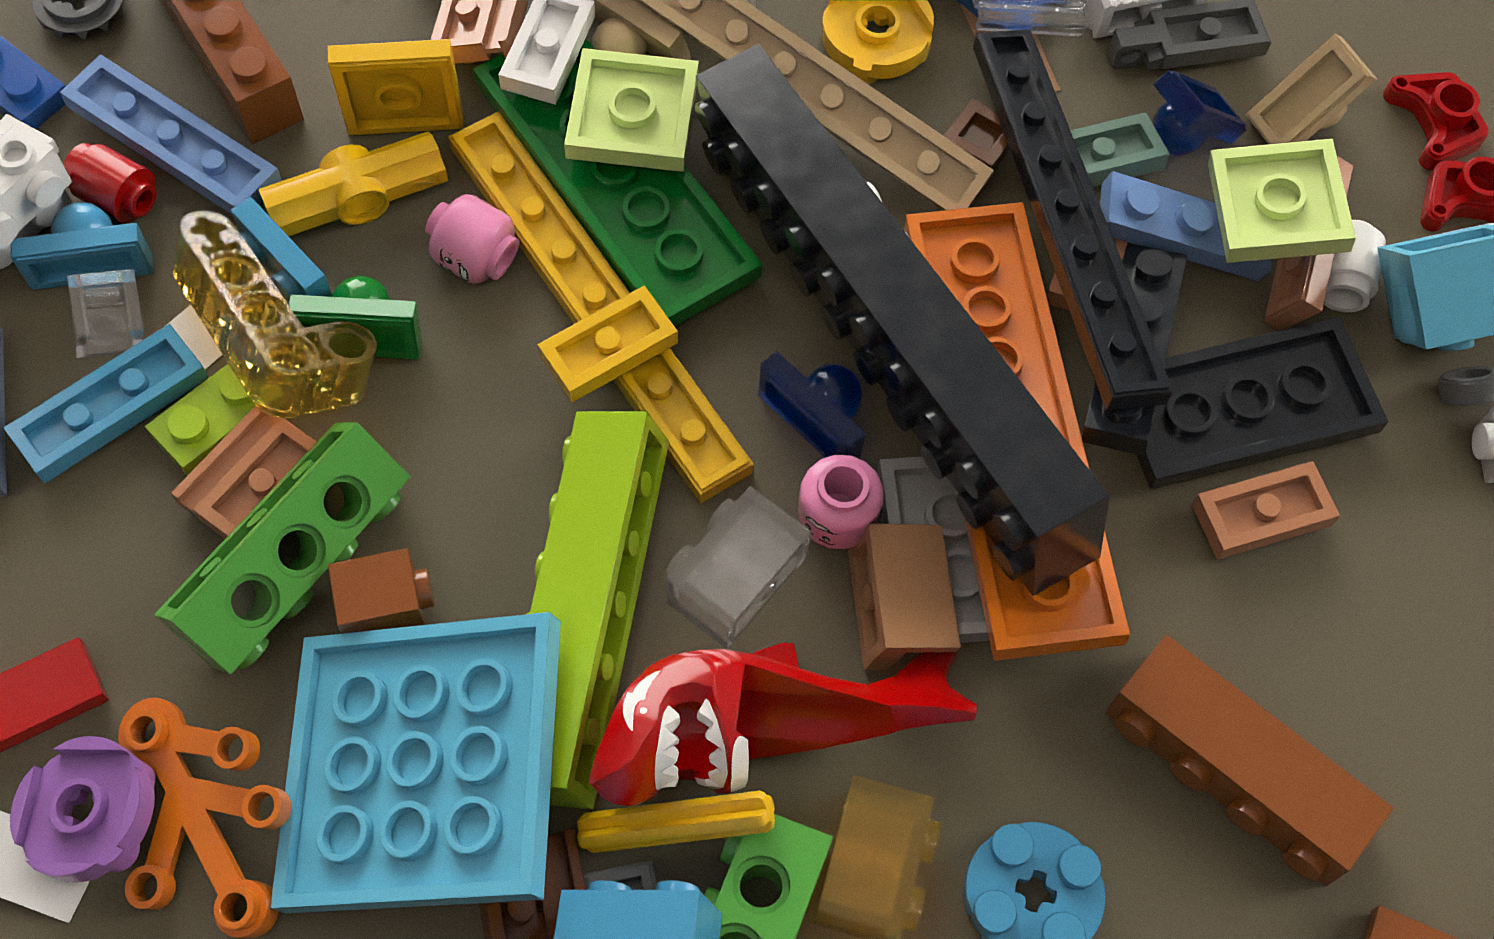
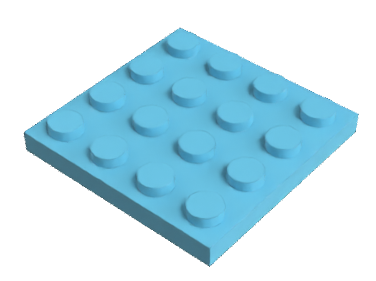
M550 612L305 637L285 792L291 800L292 808L288 820L280 827L270 908L287 914L544 900L561 621Z

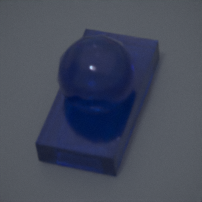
M1169 70L1153 84L1167 103L1159 107L1152 118V123L1171 155H1185L1199 149L1208 135L1232 144L1247 130L1245 128L1246 124L1214 87L1176 71L1172 72Z
M777 351L760 364L758 395L825 458L832 455H851L861 459L866 433L851 418L860 408L863 394L860 382L853 371L841 364H824L812 370L806 378Z

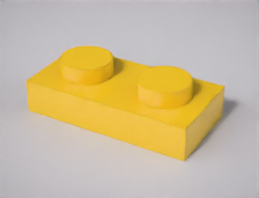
M644 285L537 345L540 358L570 402L573 403L678 344V331Z

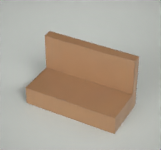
M869 523L855 546L847 549L863 669L889 670L906 652H957L961 648L942 525Z

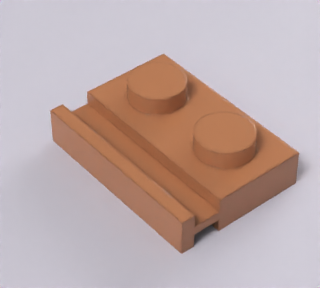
M442 0L431 40L450 39L455 64H469L476 61L490 60L491 53L503 52L506 58L523 23L529 0Z
M259 401L171 494L177 504L184 509L187 508L201 522L226 539L317 441L282 416L279 418L268 409L267 405Z

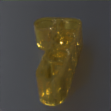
M196 211L187 214L181 219L173 268L174 278L247 394L260 411L273 417L294 418L352 405L359 402L365 396L377 347L375 336L367 328L348 321L332 322L304 328L236 226L228 218L210 211Z

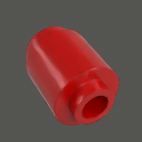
M79 144L69 152L64 160L63 165L72 181L69 185L72 195L85 203L94 204L121 223L132 222L139 217L145 216L152 209L157 197L156 180L153 172L103 144Z

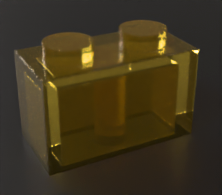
M853 775L813 925L862 939H900L903 929L916 931L926 890L914 887L920 861L932 863L941 830V822L930 820L935 797Z

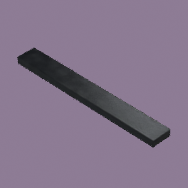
M1031 30L977 33L973 50L1106 411L1166 405L1173 393L1172 386Z

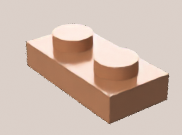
M1314 461L1199 493L1191 504L1217 560L1331 527L1340 517Z

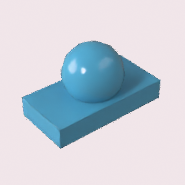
M75 202L64 206L53 218L50 229L51 234L16 238L10 244L11 259L30 289L33 290L154 273L153 254L138 224L130 223L113 226L111 218L92 203Z

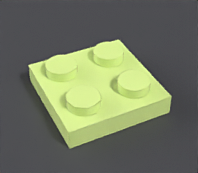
M582 48L564 143L565 158L684 172L697 89L696 75L699 74V61Z
M1333 139L1210 151L1208 168L1226 263L1352 251L1356 236Z

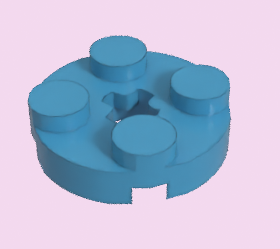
M1024 822L1021 824H1008L999 828L992 837L978 848L972 857L964 876L962 889L963 904L967 916H971L974 927L981 934L980 939H1091L1100 926L1105 910V885L1101 877V863L1098 856L1091 848L1082 845L1070 833L1045 823ZM1032 876L1044 881V889L1051 892L1052 896L1051 903L1042 902L1036 912L1026 909L1025 896L1015 892L1017 882L1028 883Z

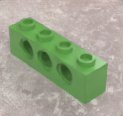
M358 422L334 423L156 611L154 616L212 668L231 675L237 667L240 670L249 667L267 648L269 640L266 636L283 617L285 619L294 617L309 603L314 595V590L311 586L329 569L328 564L348 560L358 547V542L355 538L371 520L373 522L382 520L397 506L401 500V494L398 491L411 476ZM333 484H337L343 492L344 504L339 514L331 518L324 508V496ZM294 532L300 541V553L292 564L284 566L278 555L279 543L286 534ZM249 581L255 589V602L247 613L237 616L231 605L232 594L238 585Z
M774 814L775 825L768 833L727 837L719 861L730 865L721 890L719 891L708 886L704 894L722 913L720 939H796L827 858L833 836ZM764 877L776 885L780 897L774 904L768 907H755L745 901L740 892L741 886L751 878Z

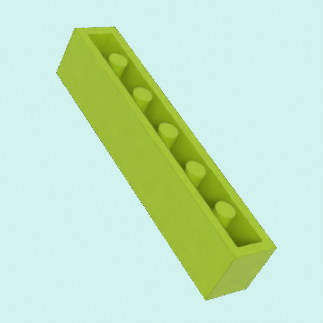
M577 411L572 433L566 438L563 445V472L558 492L552 496L550 501L549 532L545 549L536 560V588L530 612L526 613L550 612L561 621L549 806L594 808L597 791L588 781L596 752L615 707L669 445L668 439L647 411Z

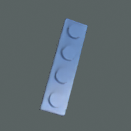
M101 54L59 92L68 108L231 215L230 210L249 197L260 205L263 199L259 189L282 181L277 167Z

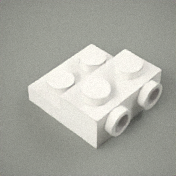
M19 122L14 124L0 137V269L9 266L13 262L10 244L14 239L36 236L42 229L52 225L54 216L64 206L72 203L65 190L72 181L55 148Z

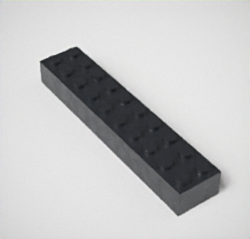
M757 44L696 75L701 101L695 104V111L708 136V140L702 143V147L711 167L717 174L725 171L729 176L733 194L742 210L746 214L754 211L761 221L760 228L770 249L776 255L784 252L792 263L790 264L792 276L801 292L806 297L812 294L816 296L823 306L821 308L822 316L832 335L837 340L846 338L855 350L853 352L855 363L866 382L870 385L878 382L887 394V406L897 425L904 432L912 429L923 444L920 447L922 456L933 475L939 480L947 477L958 492L956 501L966 521L974 529L982 526L995 543L992 546L993 553L1006 576L1012 581L1020 578L1031 595L1034 596L1100 558L1110 496L763 48Z

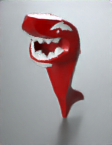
M779 643L752 654L726 649H700L671 654L650 665L626 689L614 709L596 752L588 783L603 799L616 805L634 806L652 799L660 789L676 787L678 780H693L697 784L711 788L716 794H728L746 787L749 759L825 749L889 735L904 729L973 721L976 718L978 709L976 703L952 689L947 682L949 670L956 658L957 652H923L893 677L867 685L832 678L799 668L796 649L793 643Z

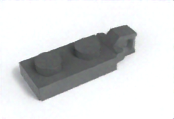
M1227 0L1151 10L1146 19L1134 22L1135 26L1115 29L1111 43L1107 47V53L1113 68H1135L1145 63L1147 69L1156 70L1159 67L1160 69L1263 56L1266 55L1272 42L1254 0Z

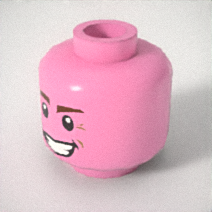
M469 194L461 195L450 204L445 202L438 204L428 218L425 232L431 236L429 253L432 260L471 284L483 283L488 278L498 280L502 277L514 260L520 243L519 239L514 237L515 227L509 215L477 196Z
M832 455L816 462L807 470L800 485L798 518L804 532L814 542L829 549H848L854 547L868 524H878L884 502V488L877 472L867 462L851 455Z

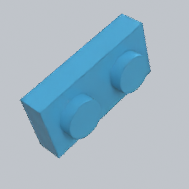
M251 197L230 210L240 232L234 238L237 247L255 268L263 263L274 274L270 277L274 287L288 304L291 295L331 297L332 294L323 272Z

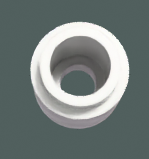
M1352 220L1356 236L1352 251L1334 254L1324 305L1332 310L1340 312L1363 310L1369 305L1370 299L1378 292L1381 265L1377 247L1385 246L1386 239L1378 229L1365 221Z

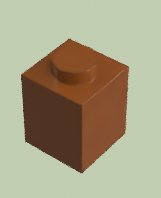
M408 548L328 564L337 626L341 634L426 625L424 609L435 607L431 580L427 568L416 570Z

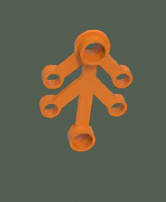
M147 698L137 702L126 712L120 723L118 732L119 745L131 751L138 759L147 763L153 769L154 774L157 775L165 791L145 865L134 869L126 880L125 896L127 901L135 908L147 910L162 909L172 901L176 891V881L173 875L186 832L218 895L214 903V918L219 929L226 935L235 938L253 939L265 935L274 926L279 915V911L270 908L273 888L261 881L245 879L210 810L243 817L247 824L255 828L275 830L283 826L288 820L292 808L291 800L282 789L268 785H258L251 789L193 778L181 753L212 757L215 764L221 768L237 772L246 771L257 762L260 755V742L257 736L250 731L238 727H226L220 731L189 726L179 707L161 698ZM154 721L156 727L155 734L151 740L145 743L147 727ZM240 737L243 743L242 752L237 759L231 761L228 755L229 746L235 739ZM271 795L274 800V809L272 814L263 820L259 815V806L265 797ZM151 876H154L157 881V890L155 895L147 900L144 894V885ZM242 895L246 899L247 910L245 915L239 921H236L233 912L237 898Z

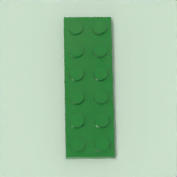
M586 38L556 105L502 90L498 74L506 60L504 54L473 68L475 84L496 112H500L630 293L645 285L674 326L762 277L763 264L686 165L684 172L565 158L564 143L582 48L594 49Z

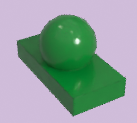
M364 275L346 278L336 286L331 297L291 295L287 313L298 353L420 359L423 342L416 301L391 300L386 288L377 279Z

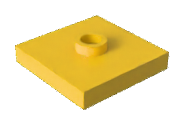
M450 39L328 46V66L348 135L464 128V113Z

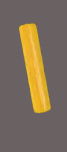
M758 790L585 812L577 821V841L580 848L587 849L591 853L768 833L775 825V806L771 796Z

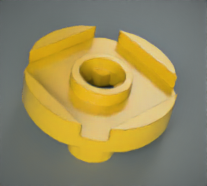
M829 0L828 6L823 13L821 39L824 49L833 61L865 83L872 84L878 79H890L904 75L926 61L931 46L934 14L928 0ZM874 21L878 26H889L887 32L875 33L867 29L868 22Z

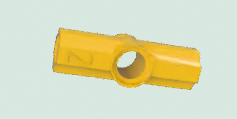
M427 131L368 151L367 148L361 145L350 144L340 146L323 157L318 169L260 188L259 192L269 217L289 237L338 219L349 225L369 223L386 212L390 201L447 182L448 176L433 135Z

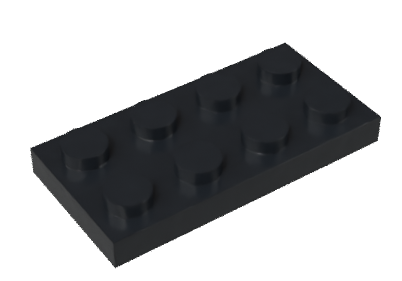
M1335 317L1166 357L1164 369L1172 386L1173 393L1166 405L1156 406L1145 455H1136L1151 490L1377 434L1384 429L1389 421L1340 317Z

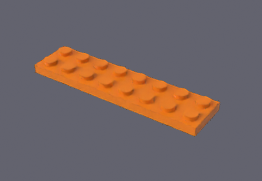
M1023 202L906 214L904 230L908 237L1089 469ZM964 518L994 661L1126 645L1130 631L1105 530L1100 558L1032 596L1020 578L1012 581L1003 572L993 553L992 546L995 543L981 526L978 529H974Z

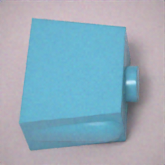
M1485 224L1377 247L1395 339L1426 350L1437 348L1444 351H1457L1473 347L1475 339L1494 335V225Z

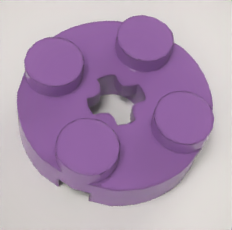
M84 736L62 743L53 749L60 754L52 758L43 769L34 765L24 776L16 791L10 813V831L14 844L23 847L26 858L30 860L26 862L34 870L60 881L72 883L86 882L100 878L109 871L113 873L122 872L131 867L140 853V842L143 840L151 822L155 800L154 771L131 751L107 738ZM93 792L92 800L94 805L92 811L80 823L79 820L71 817L74 805L84 804L88 793Z

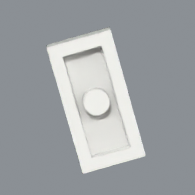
M533 0L498 74L500 88L556 105L595 18L594 1Z

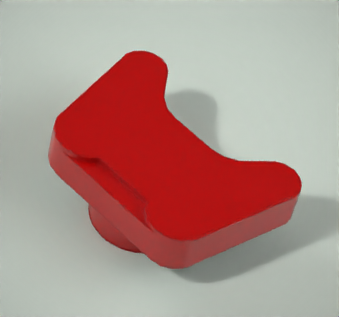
M1440 72L1394 76L1383 91L1385 101L1412 112L1425 133L1427 144L1420 154L1418 161L1426 170L1433 171L1439 162L1456 161L1477 151L1488 136L1487 125L1478 111L1480 98L1477 91L1471 85L1461 81L1454 73Z
M1475 157L1468 162L1452 160L1439 162L1427 180L1420 218L1422 227L1427 231L1437 232L1449 220L1458 217L1486 220L1493 223L1494 159L1490 157Z

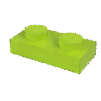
M245 350L145 425V428L151 438L188 476L259 401L267 405L272 413H276L289 403L290 400L285 389Z

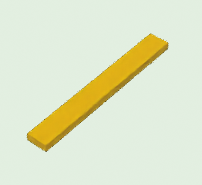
M499 111L448 136L450 149L488 203L512 218L515 227L514 237L519 239V247L573 324L630 294ZM670 348L614 379V382L635 411H647L669 441L666 456L700 504L753 473L754 463Z

